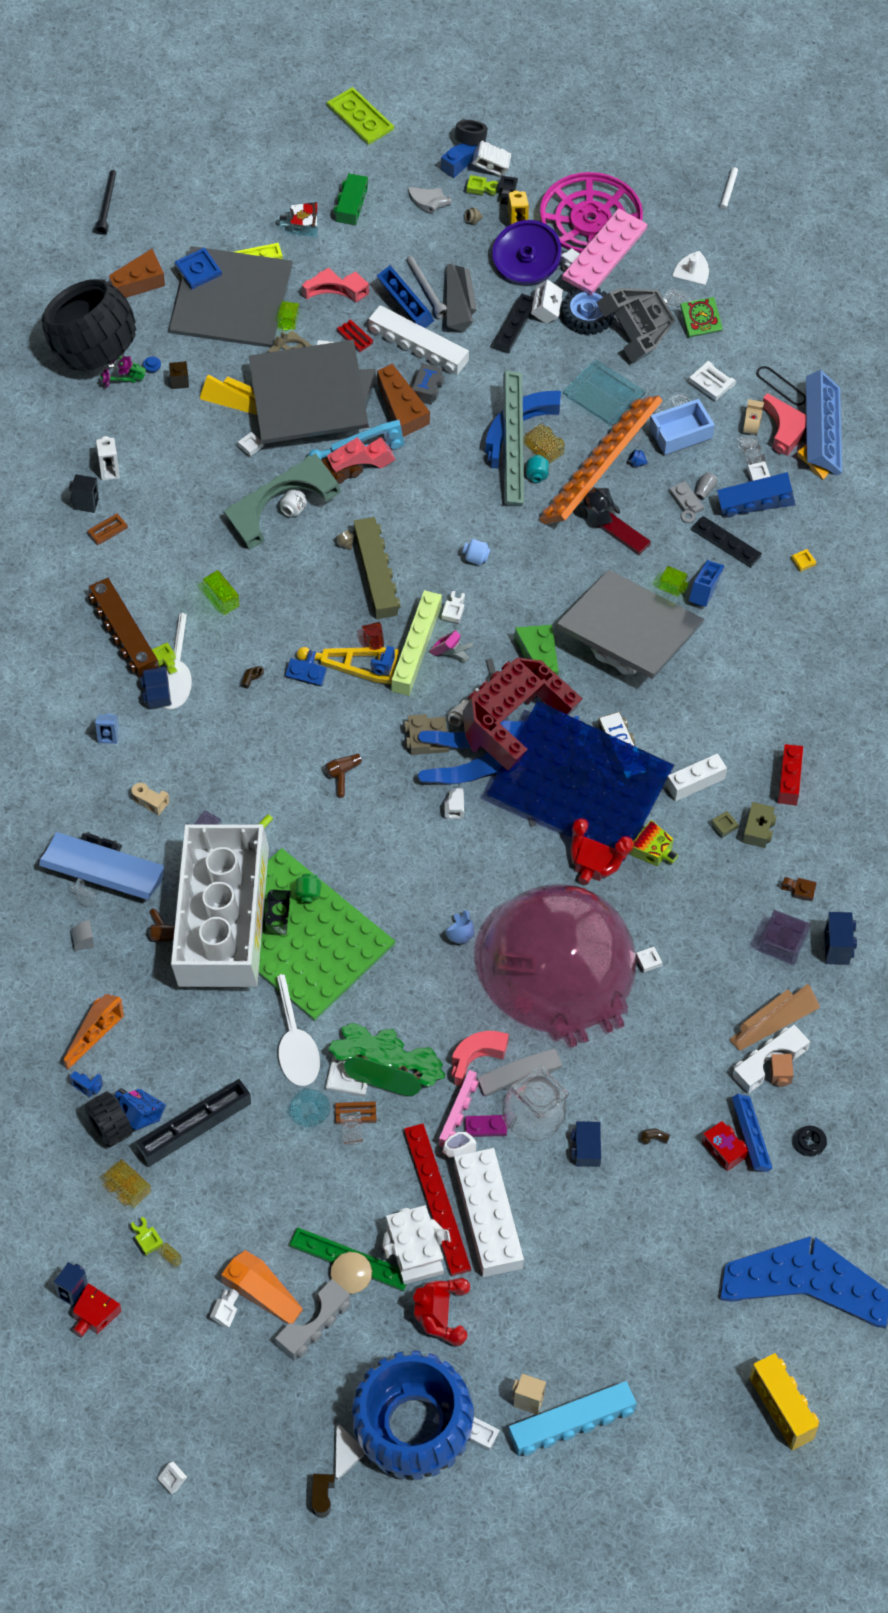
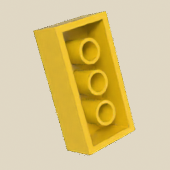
M776 1353L753 1364L749 1379L791 1450H794L814 1440L819 1427V1420L814 1412L811 1413L806 1397L803 1394L800 1395L797 1390L795 1379L788 1375L783 1359L778 1358Z

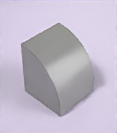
M90 920L81 922L72 929L75 951L94 948Z

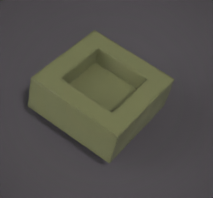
M728 811L714 818L711 822L722 837L738 829L739 826Z

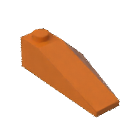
M105 994L93 1003L63 1059L67 1070L124 1017L122 999L120 997Z
M246 1250L234 1257L221 1274L222 1284L230 1289H234L241 1296L287 1324H293L303 1311V1308L264 1261Z

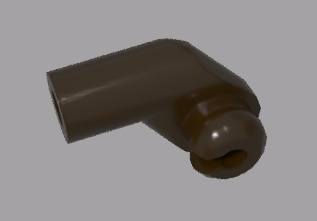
M255 666L247 669L240 686L248 689L251 681L262 677L264 668L262 666Z
M651 1128L641 1132L640 1141L648 1144L651 1139H657L667 1144L671 1135L657 1128Z

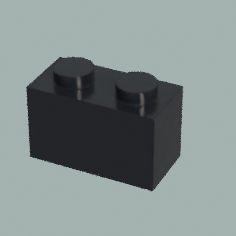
M75 474L74 480L70 481L69 492H71L70 502H73V509L95 513L99 501L97 478Z

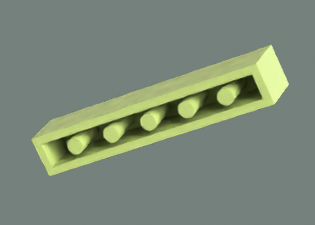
M424 590L392 678V692L410 696L441 609V594Z

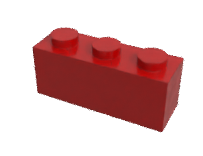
M784 744L778 804L797 806L804 746Z

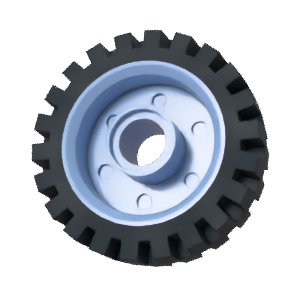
M576 288V291L573 289L570 294L568 293L562 308V317L569 329L572 328V331L575 333L579 330L581 335L583 332H586V335H590V332L593 335H597V331L602 333L604 329L607 330L612 323L611 315L604 317L596 303L607 295V292L603 291L601 293V289L597 288L592 295H589Z

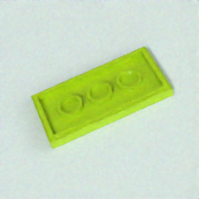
M353 87L326 102L327 107L367 145L377 141L395 128Z

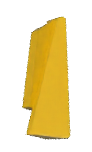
M207 375L200 395L201 400L258 415L253 387L228 376L223 383L211 375Z

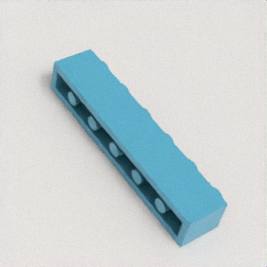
M627 1381L511 1425L509 1426L508 1433L518 1456L522 1454L528 1456L533 1454L537 1448H549L556 1443L555 1441L561 1439L564 1441L570 1440L575 1437L576 1433L581 1431L588 1433L599 1424L608 1425L612 1423L617 1417H629L636 1410L637 1403Z

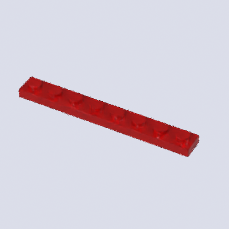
M424 1123L404 1128L432 1219L443 1229L448 1230L451 1242L444 1240L441 1246L451 1277L470 1272L471 1266Z

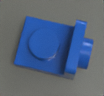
M387 646L385 653L382 652L380 660L371 659V672L378 675H390L395 660L394 647Z
M76 1071L70 1076L71 1085L89 1098L94 1093L97 1094L103 1086L100 1074H97L92 1081L85 1074H79Z

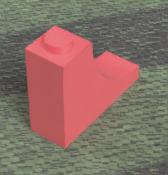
M767 393L763 398V409L773 417L778 428V433L774 437L773 448L778 453L788 456L807 433V415Z

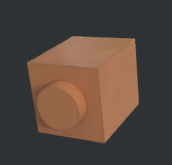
M792 1054L771 1055V1084H777L780 1087L792 1084L794 1076Z

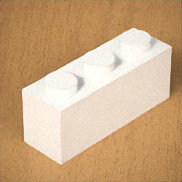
M715 754L668 775L666 787L674 800L677 801L724 780L727 767L720 756Z

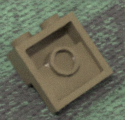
M427 714L408 716V721H404L405 733L409 732V737H406L407 749L411 748V755L449 752V747L422 743L418 738L422 731L447 732L445 717L427 718Z

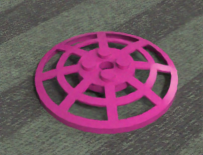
M583 172L566 176L555 182L547 190L541 202L540 218L541 222L545 224L546 219L556 221L558 230L563 235L559 238L561 246L567 250L572 248L581 254L584 249L571 246L565 242L570 240L578 245L587 246L612 217L609 209L613 205L617 209L625 211L622 204L618 201L624 193L630 198L636 209V213L630 215L642 221L643 209L637 194L623 181L607 174ZM586 181V190L577 191L568 196L561 190V188L569 184ZM593 181L607 183L619 190L613 196L605 192L593 190ZM556 193L562 201L559 203L555 215L546 213L547 204ZM586 196V201H582L577 205L572 201L575 198ZM593 196L601 197L608 201L603 204L594 201ZM565 205L572 209L570 217L560 216ZM587 217H594L595 219L589 220ZM561 222L571 223L573 230L567 233ZM578 234L588 236L589 242L580 241L574 237Z

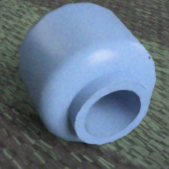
M472 539L470 543H465L462 553L465 554L467 562L482 565L483 562L486 563L490 549L486 542Z

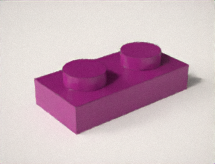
M506 1115L466 1116V1132L472 1137L507 1136Z

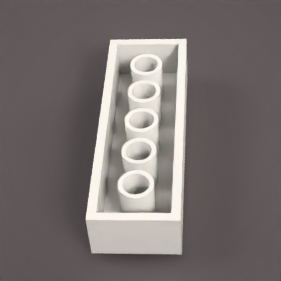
M491 1148L454 1156V1169L482 1276L487 1277L523 1269L524 1258L495 1149Z

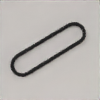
M761 366L757 369V376L794 405H803L806 402V395L772 368ZM765 368L773 372L804 397L803 402L796 403L762 378L759 375V371Z

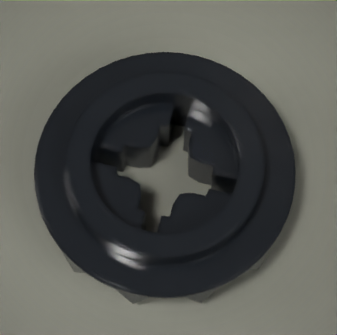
M804 1126L795 1135V1145L798 1148V1152L801 1151L805 1156L813 1155L815 1157L817 1154H822L826 1148L827 1137L816 1126ZM814 1135L813 1142L815 1143H812V1145L808 1147V1141L806 1140H809V1138H811V1136Z

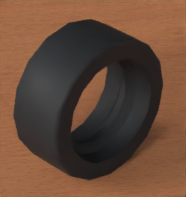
M461 120L456 124L454 136L457 141L463 144L478 145L481 141H486L488 128L479 121Z

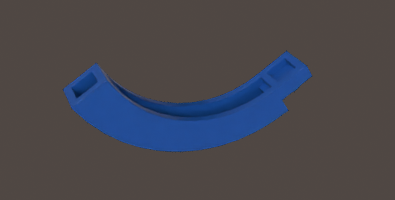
M542 391L524 396L523 421L541 415H559L561 391ZM503 410L492 422L486 438L485 453H489L488 461L492 462L491 468L496 469L499 468L500 448L504 441Z

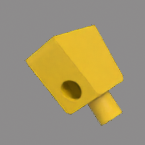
M513 191L508 194L510 225L518 221L528 220L529 204L526 192ZM517 212L522 215L519 219H516Z

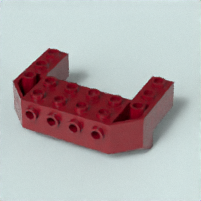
M516 658L512 662H506L501 668V672L496 671L491 676L490 682L485 681L479 687L478 692L474 691L467 698L469 702L463 710L465 735L472 751L476 753L483 747L508 771L520 761L527 748L500 724L522 703L526 702L529 705L537 697L547 704L558 716H564L566 719L583 699L542 660Z

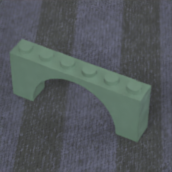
M316 453L306 457L296 466L290 467L288 471L276 476L272 481L260 486L258 490L246 495L242 500L230 505L224 511L228 521L249 550L265 541L260 530V516L265 505L277 494L290 489H306L317 493L327 502L341 493L338 482Z

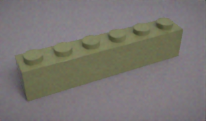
M375 517L354 520V534L376 619L398 616V609L401 608L399 597L396 598V584L391 581L393 573L392 569L388 568L387 565L389 564L388 553H384L383 550L385 549L384 538H380V534H382L380 523H376Z

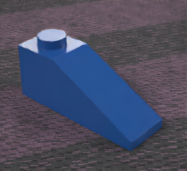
M460 144L452 147L441 156V170L455 178L473 162L474 150L478 145Z
M710 560L706 561L693 583L689 598L690 602L698 606L706 607L725 565Z

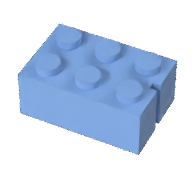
M696 399L651 415L649 429L654 438L658 440V445L664 455L713 438L715 425L701 401Z

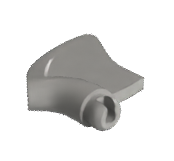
M409 187V194L412 200L429 213H434L436 209L452 204L451 197H445L441 188L421 189Z

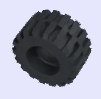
M106 1091L85 1103L88 1119L105 1145L112 1147L132 1135L130 1122L121 1105L111 1093Z

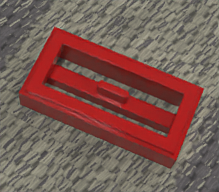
M351 319L348 320L347 324L343 323L342 327H337V332L345 340H353L344 331L346 329L363 345L360 346L354 340L355 349L359 353L373 344V340Z

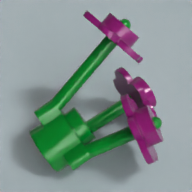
M119 356V374H127L130 377H110L109 369H104L100 380L104 389L109 387V381H130L135 383L136 380H143L146 369L139 366V364L133 363L130 356Z

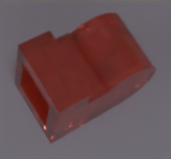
M380 622L362 626L364 641L370 649L376 650L384 647V637Z

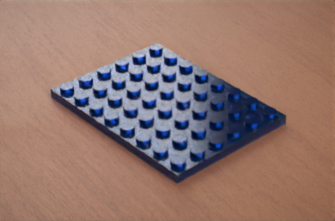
M537 701L517 737V740L527 748V751L509 771L503 766L501 767L486 797L571 838L574 821L579 818L586 819L588 821V829L583 837L616 849V843L622 837L628 836L633 842L638 837L667 782L668 775L671 774L674 768V764Z

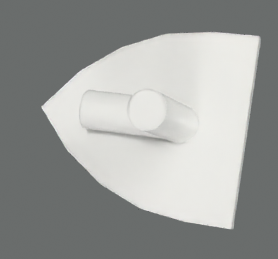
M700 251L689 254L677 264L672 277L706 285L709 275L708 263Z

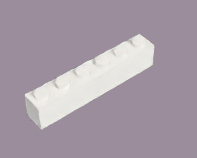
M381 305L369 318V330L373 334L383 336L387 341L400 345L404 350L408 349L414 352L418 357H423L433 365L443 367L449 373L458 375L469 361V350Z

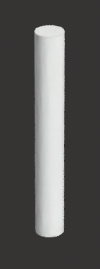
M733 167L730 172L720 205L723 209H726L738 173L736 167Z

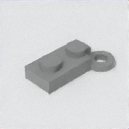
M686 481L670 488L669 492L684 511L681 514L682 521L685 523L694 522L695 514L704 510L700 500ZM685 515H691L692 518L687 519L685 518Z

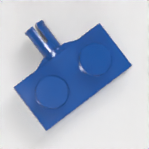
M309 650L306 660L300 661L290 658L286 677L322 686L327 667L315 664L316 652Z

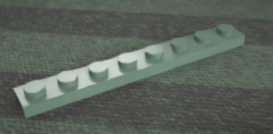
M505 370L503 373L505 504L522 506L524 504L522 373Z

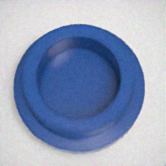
M151 356L144 360L143 365L148 372L154 373L161 368V361L159 358Z

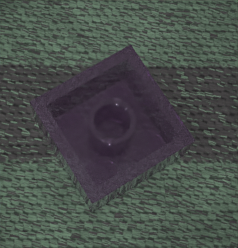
M774 909L760 940L758 952L795 966L809 934L811 923Z

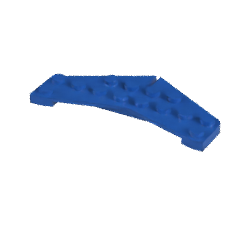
M810 1236L731 1261L725 1267L720 1298L722 1301L735 1302L742 1299L802 1294L812 1296L861 1318L872 1326L885 1329L887 1327L888 1289L816 1237L814 1239L813 1255L809 1254Z

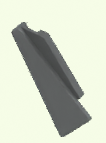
M448 264L447 326L464 332L473 323L472 315L477 310L470 269Z

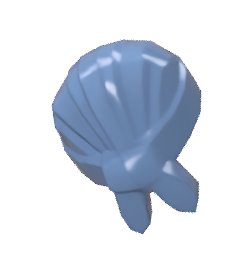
M464 910L462 917L460 914L455 913L454 918L456 922L445 930L447 938L457 944L467 943L474 937L475 933L473 922L469 919V911Z

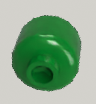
M302 874V877L297 878L295 895L301 899L302 903L310 904L313 900H317L320 897L322 883L317 878V875Z

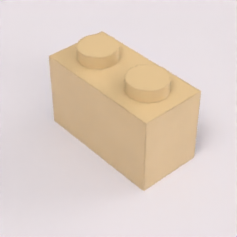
M522 1373L520 1380H515L512 1389L511 1399L514 1400V1407L538 1415L545 1396L546 1382Z

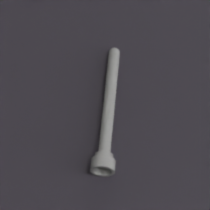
M408 256L407 261L435 306L434 313L438 319L447 317V306L440 303L414 258Z

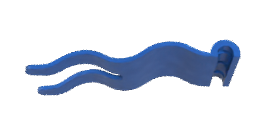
M551 716L532 721H502L500 724L527 748L520 761L509 771L487 753L460 766L422 770L418 774V779L423 783L460 784L501 772H536L558 766L571 771L572 766L579 769V716H574L572 719H565L564 716ZM564 726H566V727H573V726H574V729L567 730V729H564ZM422 731L418 737L422 743L459 749L471 748L465 731L456 733ZM564 743H574V745L565 746ZM564 759H566V760L574 759V761H573V762H564Z

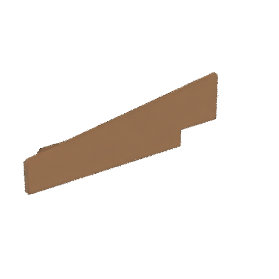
M806 984L794 995L787 989L740 1026L741 1031L730 1038L729 1041L741 1051L819 1009L820 1005L811 986Z

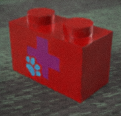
M723 1121L703 1133L702 1143L726 1171H729L746 1159L748 1153L746 1144L739 1140L731 1126L726 1125Z

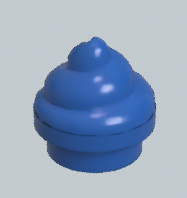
M634 449L628 459L631 466L639 467L640 465L644 466L647 464L644 452L640 449Z

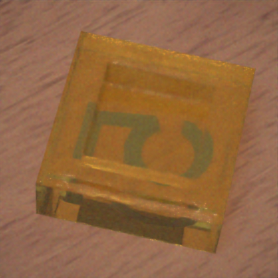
M167 1242L161 1246L162 1256L173 1266L178 1267L182 1263L181 1254Z

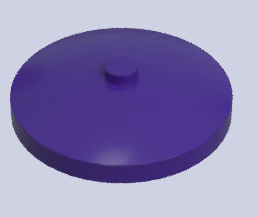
M523 220L509 225L498 235L493 245V260L498 272L506 280L520 285L536 284L547 279L556 271L562 257L561 242L557 233L547 224L535 220Z

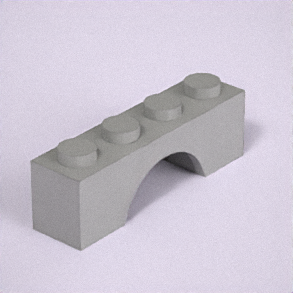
M333 1279L318 1293V1302L321 1306L319 1316L307 1325L289 1323L275 1338L276 1346L294 1361L298 1357L302 1358L307 1353L308 1346L312 1342L316 1343L322 1337V1331L326 1327H332L339 1313H345L351 1305V1295Z

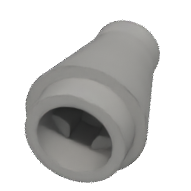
M705 473L701 476L697 492L695 493L697 498L704 500L717 486L718 479L715 475Z

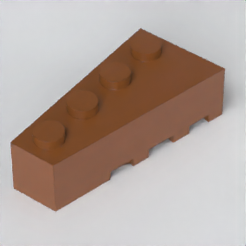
M393 363L377 370V384L392 420L400 421L403 437L429 425L430 411Z

